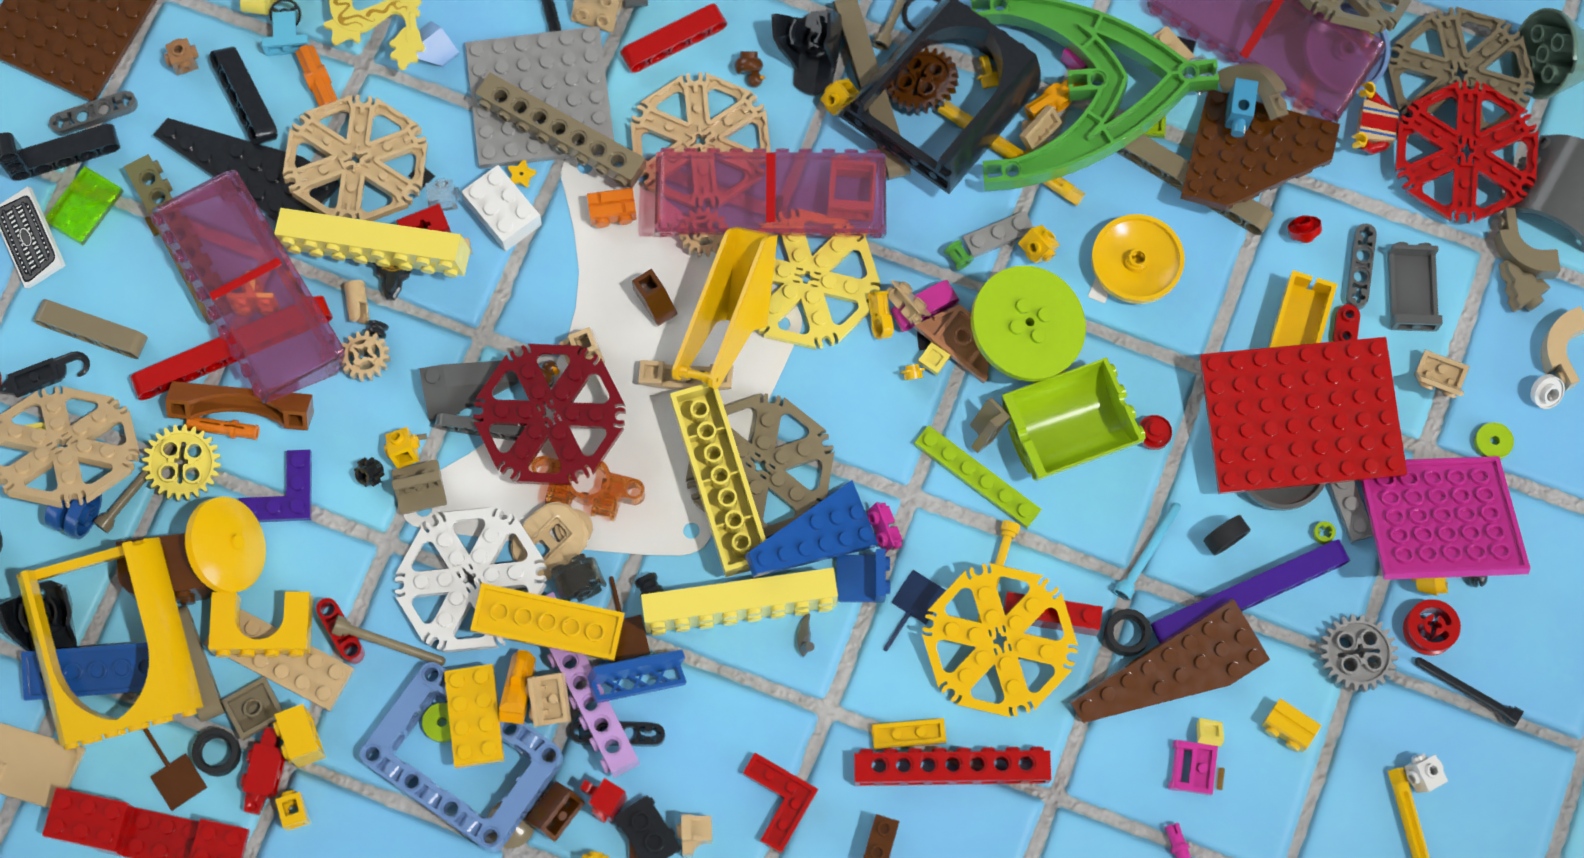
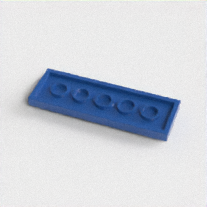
M147 642L55 649L64 679L76 697L142 692L145 686L149 669V648ZM36 651L21 652L24 701L48 699Z

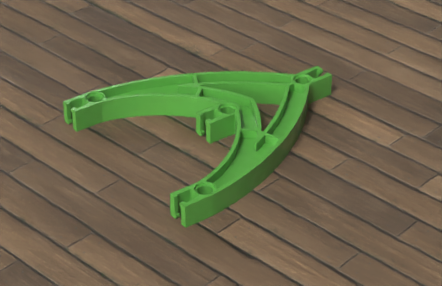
M971 0V9L976 12V9H989L976 13L987 18L992 24H1008L1026 28L1051 38L1065 48H1069L1089 68L1068 70L1069 101L1093 99L1088 108L1070 128L1045 146L1013 159L983 161L984 191L1016 189L1036 185L1093 165L1124 148L1147 132L1166 116L1189 91L1218 89L1217 59L1188 61L1145 31L1101 11L1063 0ZM997 7H1003V8H1005V9L999 11V10H996L995 8H997ZM1111 49L1138 62L1162 79L1140 101L1115 119L1113 117L1122 102L1127 88L1128 75ZM1212 73L1214 76H1200V74ZM1190 74L1193 78H1185L1184 75ZM1095 81H1099V82H1101L1102 84L1096 86V85H1093L1092 83L1095 82ZM1072 83L1087 85L1073 87ZM1014 171L1017 173V175L1011 177L1008 176L1007 173ZM988 174H1002V176L988 178Z

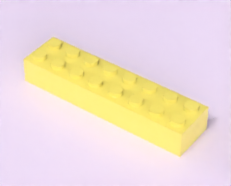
M280 208L274 232L280 243L283 244L288 252L293 254L306 252L311 256L320 258L323 255H327L339 261H345V258L353 259L360 264L374 262L381 267L394 265L406 271H411L414 268L420 269L427 274L441 272L448 277L465 276L470 255V248L461 234Z
M705 383L670 393L672 408L725 578L750 571L745 555L764 542L766 538L719 389H712Z
M834 568L642 594L641 599L646 632L652 633V636L666 634V631L669 630L686 632L690 630V627L697 626L700 629H709L718 623L730 626L737 624L740 620L757 622L762 620L761 617L771 616V619H779L789 613L801 616L808 614L810 610L828 612L833 610V607H837L838 593Z

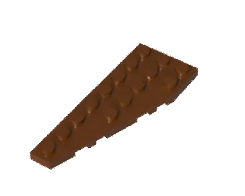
M1230 598L1069 702L1080 720L1086 723L1230 686L1268 662L1270 658L1236 601Z

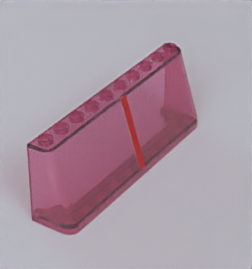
M1149 0L1147 2V7L1153 15L1158 17L1161 15L1166 18L1170 25L1175 28L1180 27L1184 29L1193 39L1197 40L1199 38L1204 41L1209 49L1222 52L1229 61L1240 64L1258 63L1270 68L1284 82L1287 90L1283 91L1285 95L1291 98L1296 97L1301 100V103L1306 108H1314L1326 120H1334L1337 123L1361 89L1362 83H1365L1382 58L1386 47L1383 40L1369 31L1330 23L1331 17L1325 21L1323 13L1317 12L1313 14L1314 8H1311L1309 11L1299 0Z
M661 148V152L656 153L655 236L667 237L671 233L674 236L724 235L729 228L741 227L774 235L867 237L870 234L873 238H885L887 235L886 154L881 153L880 149H869L867 153H858V149H845L844 153H835V149H822L821 153H812V149H799L798 152H789V149L784 148L776 149L775 152H766V149L755 148L753 152H743L741 148H731L730 152H720L719 148H707V152H697V148H684V152H674V148Z
M231 169L153 208L151 213L152 223L160 229L164 243L169 245L173 251L174 260L182 266L186 280L192 283L195 288L197 299L204 303L209 319L211 321L214 320L218 327L219 336L227 342L231 356L237 359L243 376L249 379L254 395L259 397L263 404L338 374L345 357L343 346L236 170Z

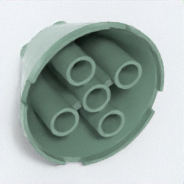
M1542 8L1530 14L1518 30L1520 32L1518 40L1523 36L1535 82L1533 92H1524V94L1534 99H1549L1584 81V29L1558 9ZM1512 53L1511 66L1513 77L1520 78L1521 72L1517 57Z

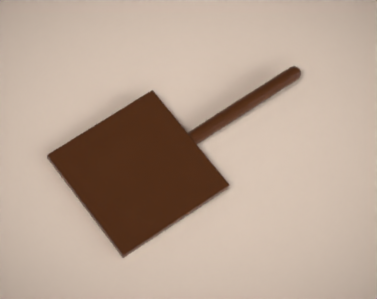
M610 576L609 580L616 610L622 612L614 577ZM641 615L624 618L614 662L650 654Z
M148 728L143 729L166 766L150 776L171 811L208 788L186 753L172 763H169Z

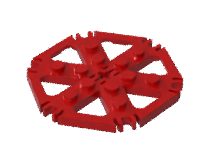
M1464 80L1461 90L1459 89L1460 81L1420 98L1408 106L1406 111L1411 113L1412 117L1408 118L1402 115L1398 122L1395 173L1401 171L1397 174V179L1402 177L1408 179V182L1402 185L1403 190L1411 186L1413 187L1406 190V194L1450 222L1452 220V212L1455 213L1453 217L1455 223L1458 222L1459 215L1463 214L1467 217L1466 222L1469 224L1472 220V214L1474 215L1475 223L1522 202L1528 193L1522 190V186L1532 189L1536 182L1539 130L1531 133L1536 129L1537 125L1527 126L1525 124V121L1531 118V114H1527V109L1483 82L1481 84V91H1479V81L1475 82L1474 89H1468L1466 86L1467 81ZM1447 98L1455 99L1457 102L1456 130L1428 113L1427 108ZM1483 101H1491L1509 113L1510 119L1480 132L1481 105ZM1410 134H1415L1440 149V151L1416 162L1409 163L1406 160L1407 137ZM1516 142H1523L1527 146L1526 168L1520 171L1493 153ZM1466 144L1469 151L1473 152L1469 154L1467 162L1464 152H1461ZM1453 171L1452 200L1450 204L1442 205L1423 192L1422 187L1424 184ZM1478 174L1503 189L1506 193L1505 198L1485 208L1478 207L1476 205Z

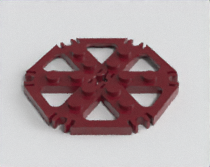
M528 344L531 349V353H529L523 345L521 346L523 355L517 357L513 350L510 351V356L513 359V362H510L506 354L476 397V401L485 402L474 403V406L482 408L483 412L480 415H473L475 420L482 422H473L497 470L499 471L500 468L501 474L504 475L507 470L512 469L513 474L510 479L512 481L516 480L517 483L572 486L569 476L577 484L579 482L576 476L579 472H583L587 478L590 477L587 467H590L594 475L624 431L623 426H625V421L617 420L616 417L618 414H626V410L623 408L626 406L602 359L600 358L598 362L599 357L597 354L592 359H586V355L589 352L586 347L583 349L579 345ZM543 354L566 355L569 357L570 363L553 388L550 389L537 360ZM513 371L517 374L530 401L495 399L493 391L505 373ZM593 374L600 376L609 393L608 401L606 403L574 402ZM544 404H546L548 409H550L551 411H556L553 414V419L556 424H553L552 420L548 417L544 418V416L546 415V408ZM492 425L526 426L511 449L505 453L498 450L489 431ZM570 428L605 429L606 437L593 455L585 456ZM549 439L561 463V470L557 473L531 472L529 466Z

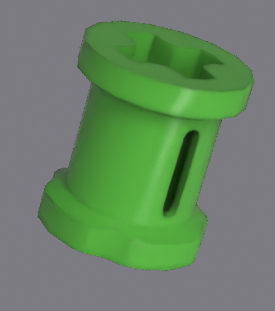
M960 240L953 242L944 251V254L946 256L949 255L956 264L955 268L957 271L964 269L974 260L973 256L968 255L964 250Z

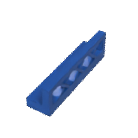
M683 649L593 667L587 679L595 703L684 686L687 681L681 667L685 659ZM674 669L678 680L671 681L664 677L663 674L666 670ZM649 674L656 678L657 681L653 685H648L641 681L642 676ZM622 679H628L635 683L634 687L629 690L618 684ZM604 683L613 689L609 694L600 695L597 684Z

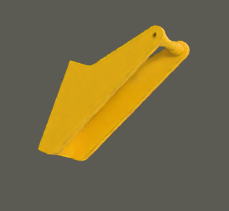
M741 227L729 228L725 232L673 365V379L693 378L708 384L712 389H718L750 334L756 329L767 327L778 235ZM730 320L711 372L692 370L690 365L715 324L719 321Z

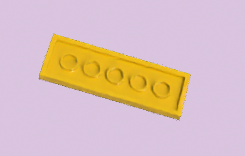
M481 583L470 630L471 632L614 662L625 613Z

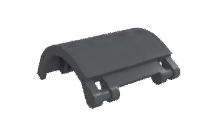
M1563 134L1541 135L1538 139L1536 182L1532 189L1522 186V190L1528 193L1522 202L1508 208H1515L1516 213L1535 214L1557 222L1576 236L1582 243V252L1584 253V139Z

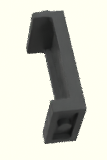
M1398 242L1389 249L1388 276L1391 330L1437 332L1443 324L1442 315H1438L1436 272L1438 246L1431 245L1430 243L1409 245L1407 242Z

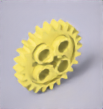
M186 424L183 425L182 431H179L177 426L174 425L173 432H169L167 428H164V436L156 433L158 441L149 440L152 449H144L149 457L142 458L144 463L149 464L142 468L143 472H150L145 477L146 481L154 480L151 488L160 487L158 491L160 496L166 491L168 500L172 498L173 494L176 495L178 502H180L182 495H185L187 501H190V494L200 498L198 491L202 490L208 493L206 485L214 486L215 483L211 478L219 477V474L214 469L221 468V464L215 462V460L221 458L220 454H213L218 449V446H210L213 441L212 437L204 439V430L196 434V427L194 426L191 431H188ZM184 442L186 443L184 459L188 464L183 465V480L179 484L180 469L176 462L181 460V444ZM169 445L177 447V452L172 456L164 453L165 448ZM193 447H198L202 452L200 456L193 458L188 455L189 450ZM171 468L175 470L174 477L171 479L163 478L162 473L165 469ZM191 470L198 471L200 474L199 478L195 481H190L186 478L187 473Z

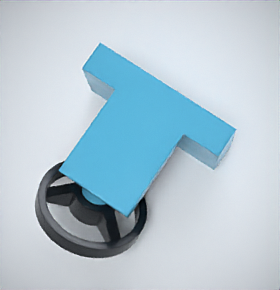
M293 0L275 1L269 11L270 20L273 24V37L262 38V47L266 56L296 54L295 52L299 47L306 44L311 45L307 34L297 35L296 26L299 24L302 16L301 9ZM282 1L295 5L291 9L282 8L279 10L274 7ZM296 9L298 10V13H299V18H298L297 23H296V12H295Z

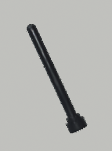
M1421 657L1415 659L1414 663L1417 667L1503 715L1502 718L1506 720L1505 723L1515 727L1522 717L1524 711L1516 706L1511 707L1510 705L1506 707Z

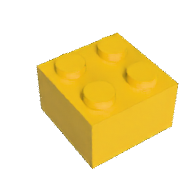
M303 704L274 714L276 722L273 723L277 736H280L281 740L284 741L281 749L285 759H288L290 764L293 763L297 768H301L326 758L312 715Z

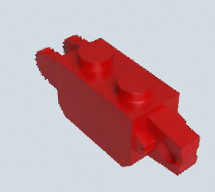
M268 727L264 730L260 744L254 743L253 749H250L247 755L249 767L247 773H244L242 776L241 787L243 788L242 791L246 794L244 812L248 814L260 815L266 800H271L277 796L286 759L283 752L279 749V739L281 738L277 736L273 727Z

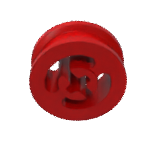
M1428 599L1418 603L1406 615L1403 622V634L1408 645L1416 652L1427 656H1435L1447 651L1457 641L1461 632V623L1456 611L1449 604L1436 599ZM1423 613H1432L1431 615L1427 616L1425 619H1422V618L1420 617V614H1423ZM1438 636H1441L1444 639L1442 642H1430L1435 640Z

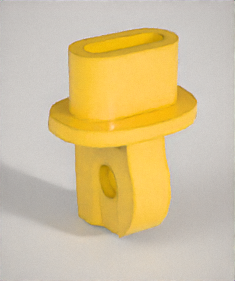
M988 55L980 56L979 62L983 75L978 76L977 80H981L983 89L997 86L998 71L992 72Z

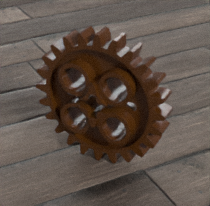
M926 47L924 52L920 51L911 59L886 89L889 98H892L893 104L898 103L900 110L906 107L907 113L915 109L916 114H918L920 109H923L925 114H927L930 107L934 111H937L936 105L938 104L944 107V99L951 101L950 94H956L955 87L959 85L957 79L959 75L956 64L952 63L950 56L946 57L944 51L938 55L937 48L929 52L928 47Z

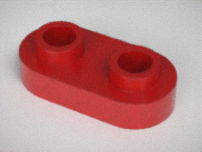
M1343 305L1337 311L1332 338L1333 342L1345 341L1346 339L1343 338V334H1347L1350 338L1349 340L1358 339L1360 312L1355 306ZM1345 313H1351L1352 318L1346 317Z

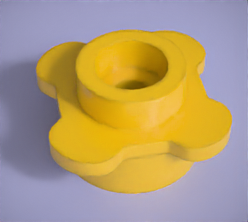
M919 364L905 366L906 370L901 371V374H904L905 380L923 378L922 371L925 368H919Z

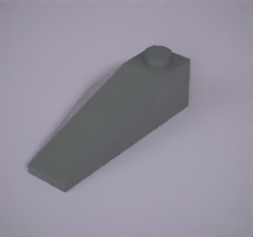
M501 361L442 364L419 368L429 420H436L438 413L458 415L460 411L474 406L475 402H480L476 401V397ZM513 371L505 373L494 389L493 396L518 384L517 374Z

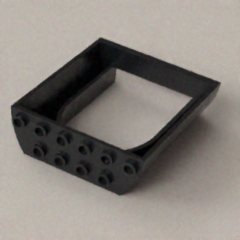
M942 0L935 5L843 108L839 117L950 194L1040 88V65L1034 52L1029 50L1023 43L1009 36L1004 30L990 23L987 18L977 14L968 5L963 4L959 0ZM963 39L996 62L998 71L997 90L937 162L866 112V110L921 50L943 40Z

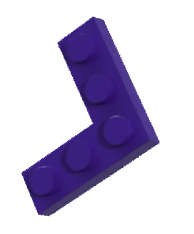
M310 449L287 450L286 496L239 498L238 500L254 513L259 522L311 520L312 451Z

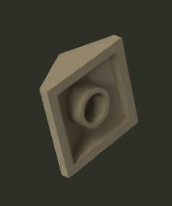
M265 676L221 700L242 741L276 722L274 714L283 711Z

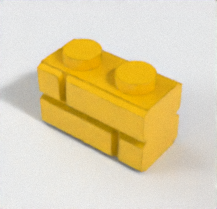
M1281 698L1275 703L1262 723L1268 735L1276 739L1279 736L1286 741L1285 745L1295 752L1299 750L1304 752L1322 726Z

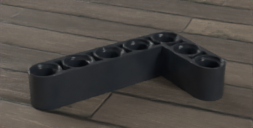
M113 124L99 125L26 148L21 147L12 133H0V164L14 181L45 174L101 157L120 149Z

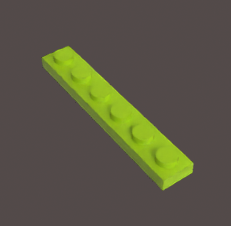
M930 425L914 442V446L1025 529H1028L1041 512V508Z

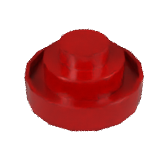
M1309 215L1297 217L1287 227L1289 237L1302 243L1312 242L1323 230L1321 220Z
M1150 415L1140 422L1139 426L1143 427L1146 435L1144 442L1141 443L1145 448L1159 450L1170 442L1172 427L1164 417Z

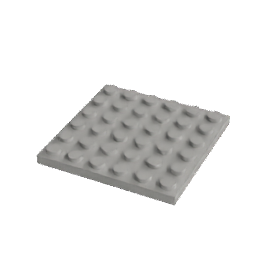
M599 26L465 42L480 169L492 168L497 165H516L524 160L527 163L573 157L568 153L566 155L560 153L554 145L542 143L536 138V135L530 132H522L517 128L516 124L510 121L505 122L491 110L485 111L478 106L475 93L489 72L614 140ZM499 98L497 102H504L506 98ZM520 108L516 112L523 113L526 109ZM538 119L535 123L542 124L545 120ZM557 130V131H555V134L561 135V134H563L565 131H564V130ZM579 140L576 141L574 145L579 146L582 145L584 142ZM597 151L593 155L604 153L601 151Z

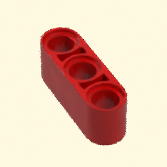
M331 598L321 599L316 606L317 614L340 654L350 664L360 663L365 656V651L359 639L349 634L347 636L342 635L341 637L331 634L337 616L345 617L335 600ZM329 606L335 607L331 615H323L325 608ZM350 647H358V651L354 656H347V650Z

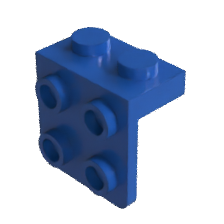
M876 549L875 555H842L837 557V600L839 602L885 603L886 594H890V580H886V571H890V556H886L885 549Z

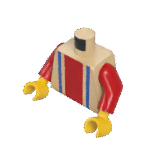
M1372 82L1362 83L1365 89L1359 91V96L1366 97V99H1364L1359 110L1356 134L1352 135V138L1355 139L1352 147L1354 149L1360 148L1374 155L1392 147L1395 138H1397L1399 112L1375 92L1376 88Z

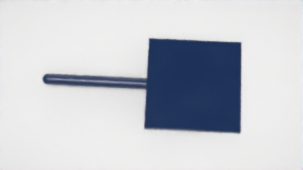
M912 570L892 601V604L905 611L906 614L885 645L884 651H888L910 615L927 624L929 619L925 618L926 614L934 613L927 610L946 591L944 588Z

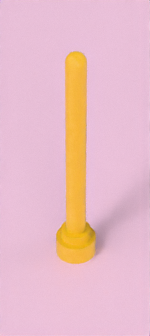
M1009 520L1002 521L1000 531H1002L1001 536L1003 537L995 564L1004 566L1011 541L1015 539V536H1018L1021 525ZM1000 577L996 580V587H998ZM980 615L978 616L977 622H981Z

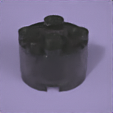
M585 554L573 557L571 563L557 565L551 569V579L561 600L570 601L577 599L579 603L602 591L601 586H607L594 557H586Z

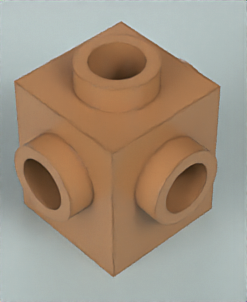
M187 38L175 39L165 45L168 52L164 54L168 67L173 66L177 76L199 69L196 58H199L195 44L190 45Z

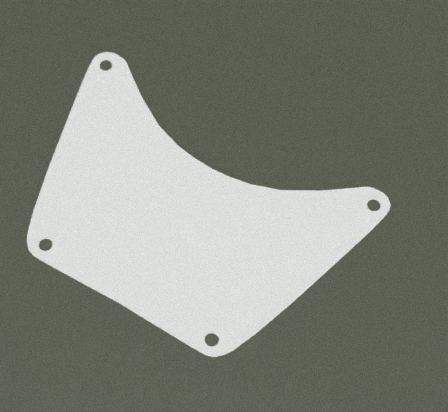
M574 157L566 158L561 170V180L574 228L579 267L576 308L568 335L588 327L593 330L605 361L604 365L626 406L623 407L626 410V414H618L616 417L617 420L625 421L624 431L594 475L590 467H587L590 477L587 478L583 472H579L576 476L579 482L577 484L569 476L572 486L517 483L516 480L512 481L510 477L513 474V470L509 469L504 475L501 474L500 468L498 471L483 443L468 455L440 470L447 505L432 508L431 513L424 517L419 516L416 512L405 514L404 517L412 526L419 528L423 526L427 529L426 522H429L432 527L438 525L437 515H440L446 521L445 515L442 512L496 507L504 511L502 520L507 519L511 513L523 524L535 511L545 504L559 501L570 505L573 509L584 511L591 518L593 531L590 539L587 540V547L584 550L639 555H688L701 550L708 543L712 533L705 512L694 504V501L699 499H691V495L697 493L698 489L696 487L687 489L686 475L689 459L670 399V393L680 390L642 385L638 383L641 360L664 361L667 365H674L716 254L711 251L710 257H707L706 253H702L700 258L696 251L693 254H689V247L683 248V241L679 239V234L682 233L679 231V225H684L682 218L686 217L689 219V217L658 194L649 191L648 187H645L640 181H637L633 187L637 220H632L633 222L627 225H621L619 222L610 223L608 227L598 228L596 225L591 226L587 193L629 187L619 186L614 182L613 178L598 174L594 168L591 172L583 174L579 172L577 168L578 162ZM689 230L688 235L692 240L694 235ZM650 269L654 271L665 287L678 315L660 326H657L633 291L632 286L633 279ZM772 284L771 296L779 289L775 284ZM796 306L785 316L790 321V327L786 331L800 333L802 316ZM730 320L719 321L715 324L690 366L710 367V364H714ZM759 329L754 330L733 363L732 389L719 390L723 405L726 406L760 393L761 403H763L765 393L768 394L769 401L794 344L764 338V334H759ZM560 355L556 362L560 373L553 375L554 381L550 389L553 388L568 366L564 355ZM593 374L574 402L606 403L609 399V393L600 376ZM544 404L546 408V415L544 416V418L548 417L552 420L553 424H556L553 419V414L556 411H551L550 409H548L547 405ZM748 408L728 415L730 427L750 442L755 430L757 411L753 408ZM570 428L585 456L593 455L606 437L605 429ZM493 438L498 450L502 453L508 452L515 443V441ZM549 439L529 466L531 472L557 473L561 470V463ZM483 519L458 521L454 525V531L459 535L479 537L485 527V521ZM688 523L698 525L699 535L693 539L687 538L683 533L685 525ZM554 526L551 529L550 534L557 542H560V540L556 536ZM510 534L507 541H512L514 534ZM540 540L537 543L541 545H546L542 540Z

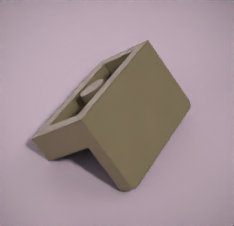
M989 398L970 424L979 434L971 446L977 453L994 441L1010 419V416L993 398Z

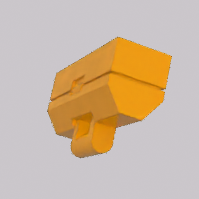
M518 650L511 657L499 706V722L524 724L530 699L526 693L527 679L535 677L536 658L527 650Z

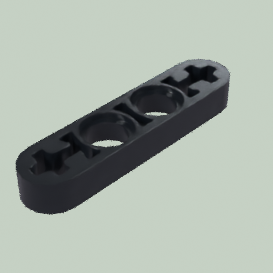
M580 721L574 723L570 730L573 741L580 745H591L589 739L592 738V735L585 734L583 739H579L575 731H579L582 725ZM620 722L624 731L627 728H633L637 731V737L629 741L631 746L657 747L665 741V730L657 723ZM600 723L597 725L596 730L599 732L602 728L609 725L607 723ZM640 728H645L644 733L649 734L652 733V729H657L661 737L659 736L656 741H652L650 736H644L645 741H640Z

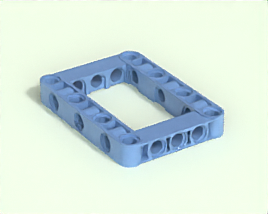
M435 662L426 663L421 667L360 751L361 760L369 769L489 852H498L507 843L564 762L563 754L556 744L527 724L500 722L502 741L530 759L531 764L521 778L518 776L516 779L517 783L508 796L502 798V804L492 818H483L466 803L447 790L444 791L430 778L394 755L435 698L438 696L447 702L444 671L448 670ZM431 673H439L435 681H428V676ZM508 726H517V730L514 734H505V730ZM372 752H380L377 760L369 761V756ZM549 752L556 753V758L552 762L544 761L545 755ZM411 779H419V783L415 788H408V782ZM450 806H458V811L455 815H447V809ZM490 833H497L498 838L494 843H486V838Z

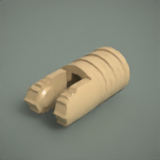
M362 280L348 281L344 284L349 320L367 325L369 311L365 282Z

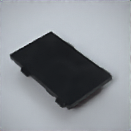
M648 795L614 816L616 819L614 822L617 827L622 828L636 850L634 853L637 858H669L682 850L674 837L675 832L672 828H668L654 806L655 801L652 797L649 798Z

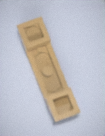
M640 361L639 384L672 390H684L705 384L701 380L693 378L673 379V365H667L664 361ZM710 364V367H690L692 370L700 372H711L714 364ZM733 365L719 386V390L732 389Z

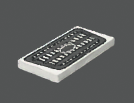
M27 186L0 204V232L25 288H32L66 266L32 188Z

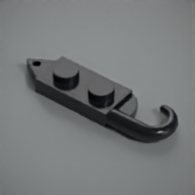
M79 351L70 352L54 359L52 357L8 374V379L0 386V393L15 395L19 398L61 382L67 374L66 364L75 360H81L84 364L82 371L77 374L78 377H81L89 371L90 360L87 355Z

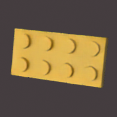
M488 664L444 671L454 767L457 769L505 761L501 724L499 722L494 665Z

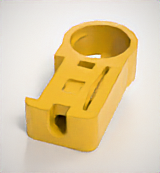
M887 290L868 294L872 332L876 339L891 338L894 331L892 314L889 313L887 298L889 292Z

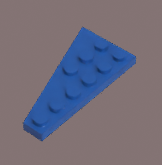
M851 480L753 548L745 555V558L754 578L874 548L878 545V542L853 480Z

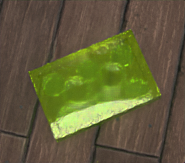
M84 166L45 219L48 225L84 246L124 191L118 185Z

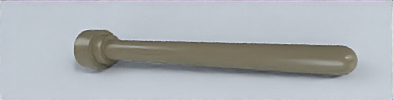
M896 0L883 30L875 35L872 44L877 49L882 51L889 50L892 43L891 32L906 0Z
M167 446L164 453L169 455L175 446ZM142 470L110 510L102 515L99 514L93 523L108 534L114 527L115 517L146 482L145 477L150 472H143Z
M339 615L331 633L340 637L349 634L428 662H435L441 666L446 662L443 656L353 626L351 622L347 621L348 618Z

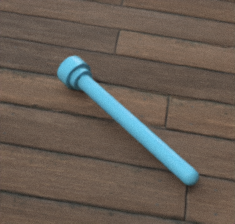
M1179 503L1172 504L1126 580L1123 579L1122 582L1117 583L1113 591L1118 597L1129 601L1135 593L1134 583L1181 510Z

